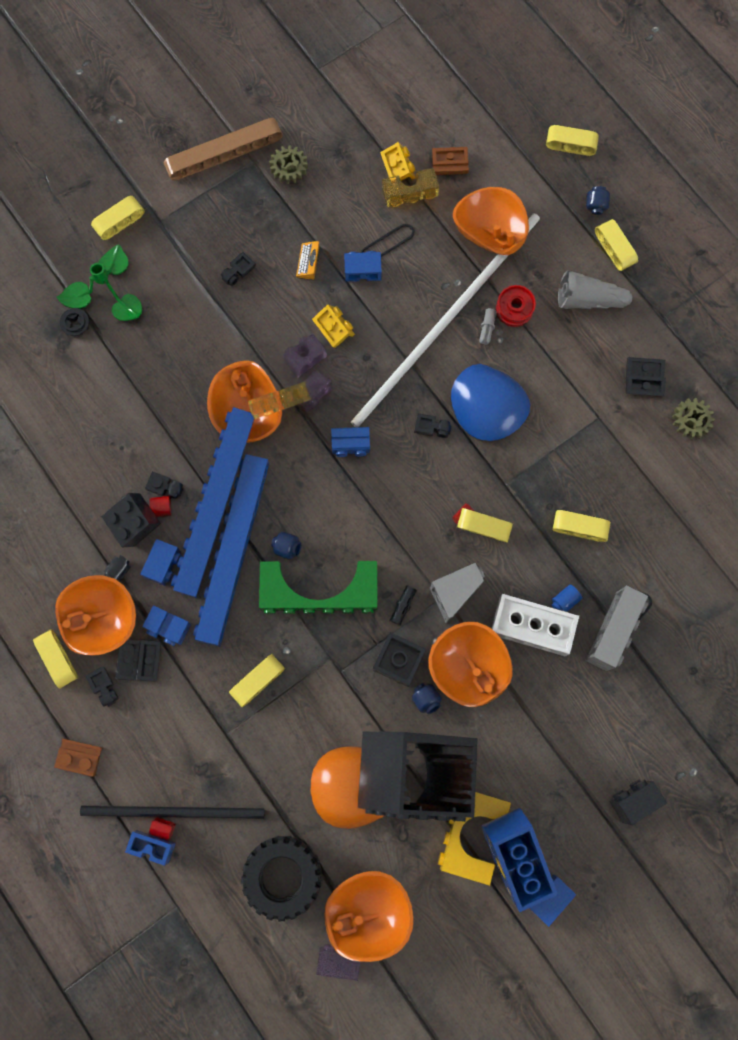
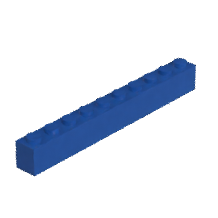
M233 407L232 412L228 411L225 422L228 424L226 430L222 429L219 440L222 442L220 448L216 447L213 455L216 461L214 466L210 465L207 476L210 479L208 484L204 483L201 494L204 497L202 502L198 501L195 510L198 515L196 520L192 519L189 528L192 531L191 537L185 540L183 549H186L184 557L180 556L177 567L180 568L179 573L173 576L171 582L175 592L197 597L255 419V414L235 407Z
M248 454L245 455L244 460L241 459L239 465L240 477H236L234 488H236L235 495H231L229 506H231L230 513L226 514L224 520L226 528L224 532H221L219 538L221 546L219 550H216L214 561H216L215 568H212L209 574L210 586L206 587L204 592L205 604L199 610V617L201 619L199 625H196L194 628L193 636H196L195 640L197 642L221 647L269 468L268 459Z

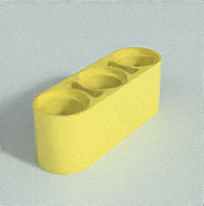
M553 125L548 129L546 146L552 150L592 156L596 154L599 135L593 131Z
M128 196L97 216L92 221L91 226L102 240H108L144 215L145 210L134 196Z
M611 219L595 228L598 240L619 271L638 262L635 250L615 220Z
M462 508L457 525L460 529L503 542H508L513 526L510 522Z
M557 510L553 531L598 542H607L611 522L601 518Z
M52 629L33 639L36 649L59 689L78 679L72 663Z
M271 654L237 683L229 693L241 707H244L285 670V667Z

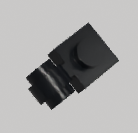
M242 252L230 262L231 269L226 268L222 271V280L227 285L233 286L239 280L237 275L239 274L243 278L256 267V263Z
M418 413L414 433L433 436V432L436 431L438 437L447 438L451 433L452 426L447 420H440L438 423H435L436 416Z
M153 471L145 487L147 491L160 496H164L167 491V495L174 499H178V496H181L184 490L182 488L183 484L177 481L170 483V477Z
M104 666L85 676L93 693L101 692L99 700L103 707H109L116 703V700L119 698L114 689H108V687L114 684Z

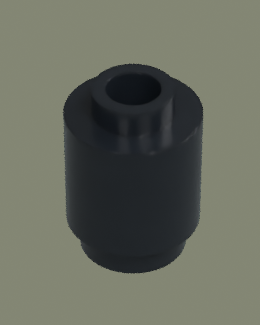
M121 555L119 558L114 556L104 570L105 574L103 576L111 577L121 582L131 568L128 565L130 561Z

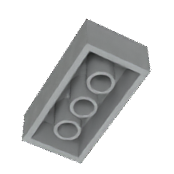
M627 585L616 592L585 661L605 671L621 665L624 659L622 653L625 648L629 647L632 641L630 635L639 626V615L644 613L648 606L646 602L647 595Z

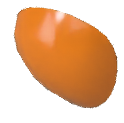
M487 187L476 190L463 197L453 210V219L459 232L465 238L489 252L499 255H510L518 251L526 241L529 232L527 212L521 199L511 190L501 187Z
M247 360L235 362L226 366L215 375L208 391L207 409L213 426L220 434L222 429L226 430L228 423L225 422L228 411L232 412L233 407L255 414L247 443L260 441L277 429L282 417L281 401L271 379L257 363Z
M94 575L78 579L60 593L55 605L57 624L62 639L70 650L78 654L101 655L111 652L122 646L129 639L135 627L136 612L132 597L123 584L111 577Z
M463 622L445 630L434 642L429 654V670L433 681L447 697L463 706L478 707L491 702L507 689L512 679L513 668L511 658L504 642L490 627L478 622Z
M361 747L333 749L323 755L313 769L311 796L314 807L326 823L337 828H357L383 817L375 814H366L365 809L358 808Z
M368 871L348 878L331 893L325 905V926L331 945L339 955L349 960L373 962L389 958L402 950L409 941L413 930V910L407 892L400 882L383 872Z

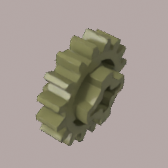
M291 145L288 146V149L281 146V151L276 149V155L272 154L269 161L270 170L274 174V178H279L281 183L286 180L287 184H289L290 180L296 183L297 178L302 180V174L306 175V169H308L307 156H304L303 150L298 152V147H295L293 150Z
M688 398L685 403L680 402L678 407L674 409L675 414L672 416V419L676 421L673 423V426L679 427L677 432L683 431V437L689 434L690 439L695 435L699 439L702 434L706 435L709 432L708 430L713 428L711 423L715 421V418L711 416L714 414V411L708 410L710 405H703L704 400L698 403L697 398H694L692 402Z

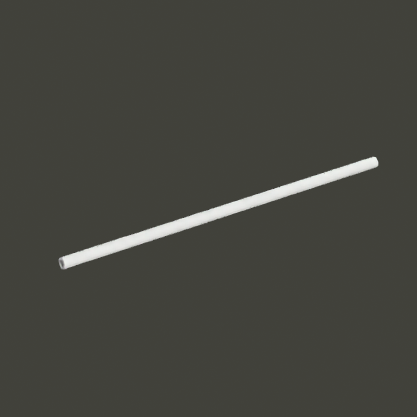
M533 214L528 219L529 231L540 220L537 214ZM497 254L351 421L354 427H359L508 255Z

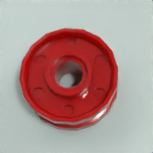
M508 286L503 289L497 300L496 311L498 318L507 326H523L528 323L535 311V296L525 286ZM512 304H517L520 308H514Z

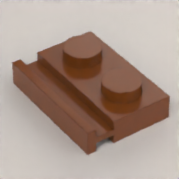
M467 147L432 148L433 175L468 174Z
M62 738V744L59 748L54 768L95 777L103 747Z

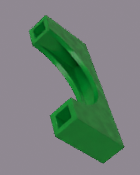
M280 561L260 562L259 609L264 611V614H276V611H284V614H295V611H303L304 614H314L315 611L333 614L334 611L342 610L344 614H352L354 610H362L364 614H371L373 610H377V561H358L357 570L350 585L340 594L324 600L308 599L290 589L283 579Z

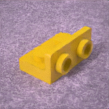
M397 142L380 152L393 185L407 177H410L412 180L416 178L414 174L416 169L408 158L410 153L406 146L403 147Z
M327 305L312 320L332 347L336 348L348 336L353 337L355 333L352 331L353 326L351 323L343 319L342 311L337 306Z

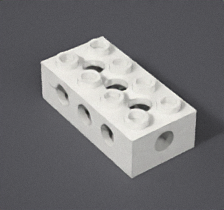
M502 594L499 597L491 629L500 638L567 656L571 651L579 616ZM511 616L518 617L519 624H514L511 621ZM530 621L537 623V630L531 628ZM550 626L557 630V635L550 633Z

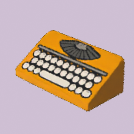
M318 241L302 243L296 277L314 280L320 248Z

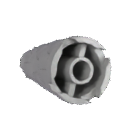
M566 271L560 284H563L562 289L559 288L558 304L559 307L564 309L624 308L632 302V294H630L629 290L573 271Z

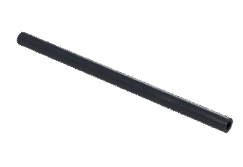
M82 805L80 816L264 819L265 808Z

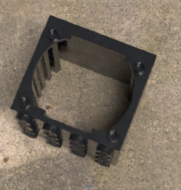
M363 731L358 808L365 809L366 814L396 817L398 819L415 818L419 820L434 819L466 822V817L474 818L478 738L411 732ZM407 743L415 744V748L420 749L419 751L424 756L427 768L424 791L421 797L417 799V802H410V805L404 804V801H411L409 796H404V791L408 792L407 787H405L406 764L409 763L406 755H412L414 751L407 750Z

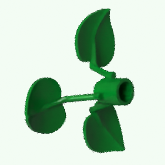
M119 244L105 253L99 260V263L91 265L90 273L92 276L89 277V288L85 283L75 282L66 287L57 296L58 301L64 306L82 309L91 302L89 294L93 292V283L95 281L101 285L106 284L118 301L112 306V314L116 319L130 321L137 319L142 314V305L136 296L126 294L120 299L108 281L110 273L119 275L129 265L128 258Z

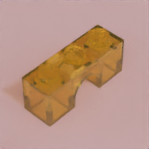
M431 168L417 171L416 184L413 186L404 185L401 182L400 176L382 179V192L386 206L397 207L404 203H415L422 199H433L438 196L439 184L435 170Z
M302 382L249 400L248 404L253 418L257 419L309 401L311 397L306 383Z

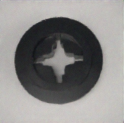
M71 308L65 311L59 321L62 331L74 337L79 334L83 335V332L88 330V324L90 323L88 315L78 308ZM76 320H77L78 323L80 324V325H74V326H73L70 321H76Z

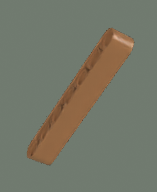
M268 118L169 156L164 160V166L171 180H180L275 143L283 137V134L276 119Z

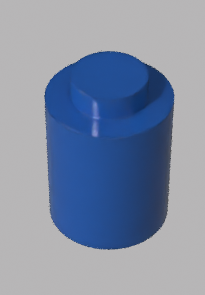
M569 584L552 599V607L568 612L583 598L580 592L573 585Z

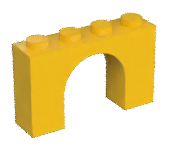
M475 792L474 817L482 816L494 820L507 814L511 803ZM449 820V824H452L450 832H446L443 844H446L445 852H441L438 865H441L440 870L490 886L495 864L468 855L460 843V832L466 822Z

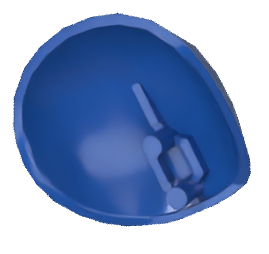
M476 364L466 368L457 377L451 390L452 407L459 424L469 435L480 440L493 441L511 435L526 421L530 412L531 404L529 397L520 384L504 372L487 365Z

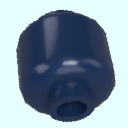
M592 187V190L587 192L586 208L592 211L594 215L603 214V211L609 209L610 192L606 190V187Z
M286 532L279 533L273 538L271 543L275 555L286 559L298 556L302 546L298 536Z
M422 683L414 689L415 693L412 695V700L421 713L432 714L440 708L442 698L432 684L425 685Z

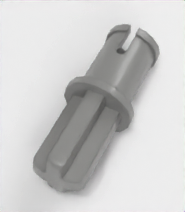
M491 308L485 310L484 321L480 326L482 331L479 342L484 345L489 344L492 331L495 330L494 322L497 311Z

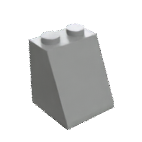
M476 563L431 583V593L445 623L451 621L483 583L484 572L480 566L477 567Z

